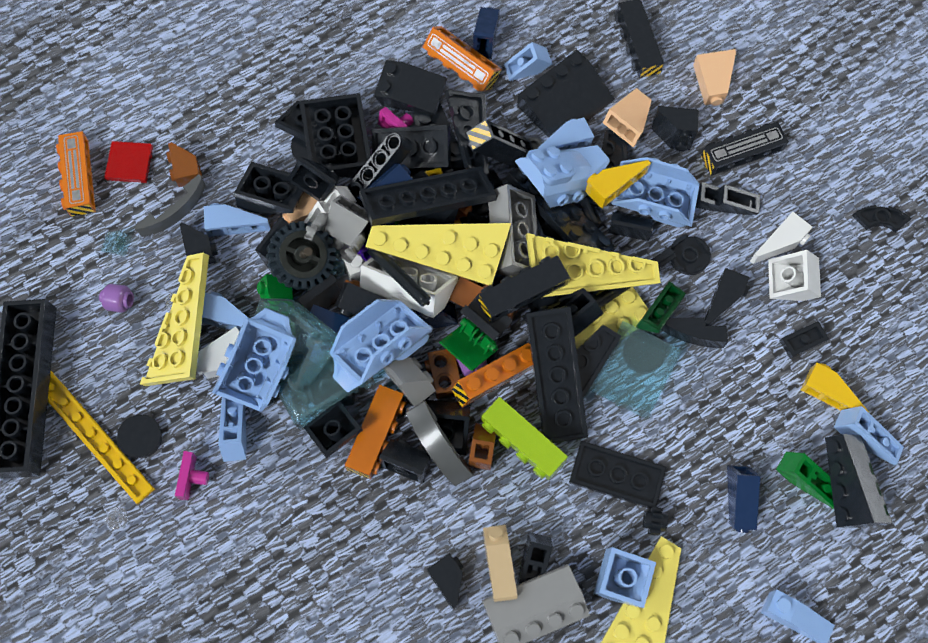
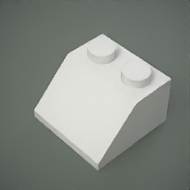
M808 250L768 259L770 299L805 301L821 297L819 257Z

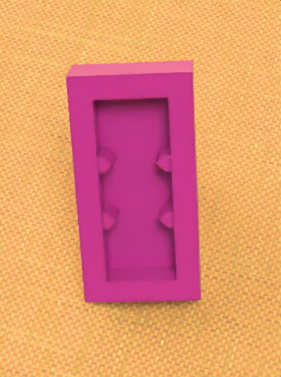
M385 107L380 110L377 124L382 128L408 127L413 123V119L408 113L398 118Z
M183 452L175 496L180 500H189L192 484L207 485L209 481V472L195 470L197 456L193 452Z

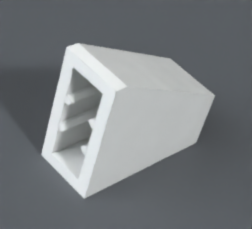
M236 327L198 352L197 373L199 375L204 373L207 379L219 377L216 375L220 363L225 364L228 358L224 356L229 344L234 345L239 334V330Z

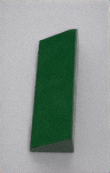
M669 281L636 327L659 333L686 293Z

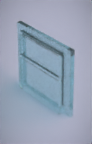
M622 321L617 331L622 337L589 391L615 403L617 406H621L648 419L678 359L681 349Z

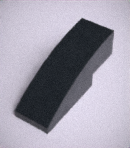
M704 182L700 183L696 208L740 215L759 214L760 195L725 184L717 187Z
M669 318L661 331L672 337L698 346L724 348L728 343L727 326H705V318Z

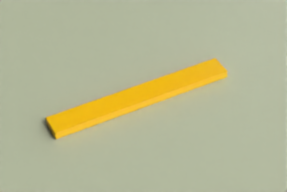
M51 371L48 393L49 404L134 502L139 505L156 489Z

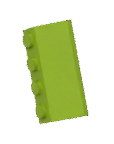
M498 397L481 416L482 426L490 434L495 432L500 437V443L507 449L513 448L517 452L516 457L524 464L530 463L534 467L533 472L541 479L545 477L550 480L566 464L568 456L501 397Z

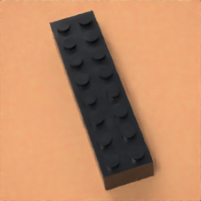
M46 299L3 302L0 326V479L40 477L57 311V307Z

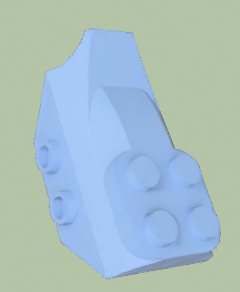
M598 145L559 150L556 147H544L530 150L526 157L515 160L521 172L529 178L550 208L581 201L588 195L585 192L588 178L592 174H598L606 169L610 162Z
M648 157L621 161L619 166L649 160L651 165L646 175L611 201V204L637 211L642 215H650L655 221L671 226L692 227L700 183L687 168Z
M375 300L341 326L329 353L334 359V380L347 393L394 360H404L428 341L429 333L432 332L433 328L400 300Z
M264 308L255 316L245 318L234 345L229 344L224 356L228 358L225 364L221 362L216 375L219 378L212 393L262 412L269 404L271 398H276L280 390L278 383L280 379L284 380L289 371L287 364L296 342V338L292 335L289 317Z

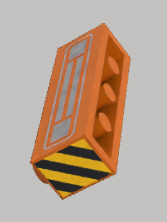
M443 26L432 27L422 47L428 51L427 54L442 61L444 67L450 70L453 69L458 73L459 78L465 81L468 80L473 84V88L480 92L491 90L502 71L500 67Z
M83 131L58 135L59 143L56 144V150L60 156L58 169L62 174V179L59 180L64 198H61L62 208L70 216L94 213L96 209L89 140Z
M527 343L458 380L451 390L462 408L533 369L530 344Z
M382 385L378 386L361 426L363 431L357 435L345 463L347 471L371 479L373 474H378L381 467L379 457L388 444L387 440L390 433L394 434L397 429L398 422L396 419L398 414H403L407 402L404 401L403 393Z

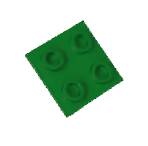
M465 317L460 322L461 326L439 343L470 371H473L498 351V345L495 344L496 341L492 340L484 332L480 333L481 329H476L477 326Z

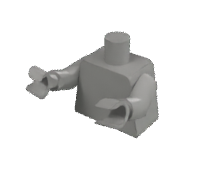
M339 195L332 201L329 213H320L311 223V227L306 226L307 233L304 238L313 241L315 233L321 230L323 226H326L325 231L333 237L334 243H332V247L341 250L344 244L351 246L345 250L347 255L341 257L348 263H351L366 242L364 230L369 225L370 220L365 208Z

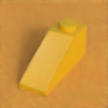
M646 160L604 169L598 174L594 173L587 180L585 192L603 209L646 175L651 162Z
M816 363L810 368L800 389L801 391L840 411L862 406L869 413L838 373L831 370L828 365Z

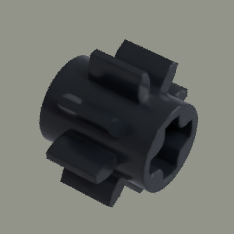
M652 506L650 511H644L642 527L648 529V534L659 536L661 531L667 530L668 514H662L663 508Z

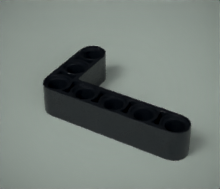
M391 133L384 139L347 186L356 199V204L364 208L363 203L358 199L360 190L367 189L393 164H401L412 148L409 139L397 133ZM369 223V225L364 230L366 234V240H368L370 234V230L372 227L371 223Z

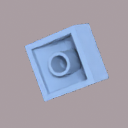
M613 547L606 549L593 594L615 602L644 608L656 562Z

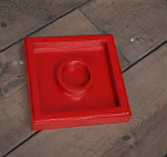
M111 141L105 179L109 181L147 183L153 145L148 143Z

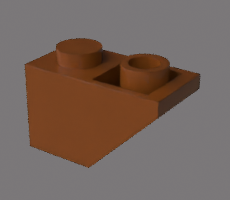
M172 142L168 143L169 151L166 152L169 164L172 163L173 169H169L172 181H176L178 187H184L197 175L202 177L200 164L196 156Z
M479 423L475 424L469 467L491 470L496 433L490 434Z

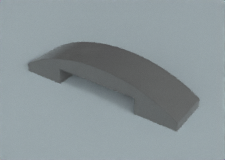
M197 175L183 187L186 195L160 216L155 218L150 213L134 227L139 235L145 237L159 233L184 218L194 208L204 192L206 185L202 177Z
M426 401L406 412L415 433L427 453L454 486L474 476L473 471L463 456L459 457L436 422L437 417Z

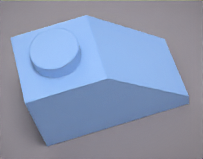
M533 42L504 63L510 81L540 74L552 65L547 48Z

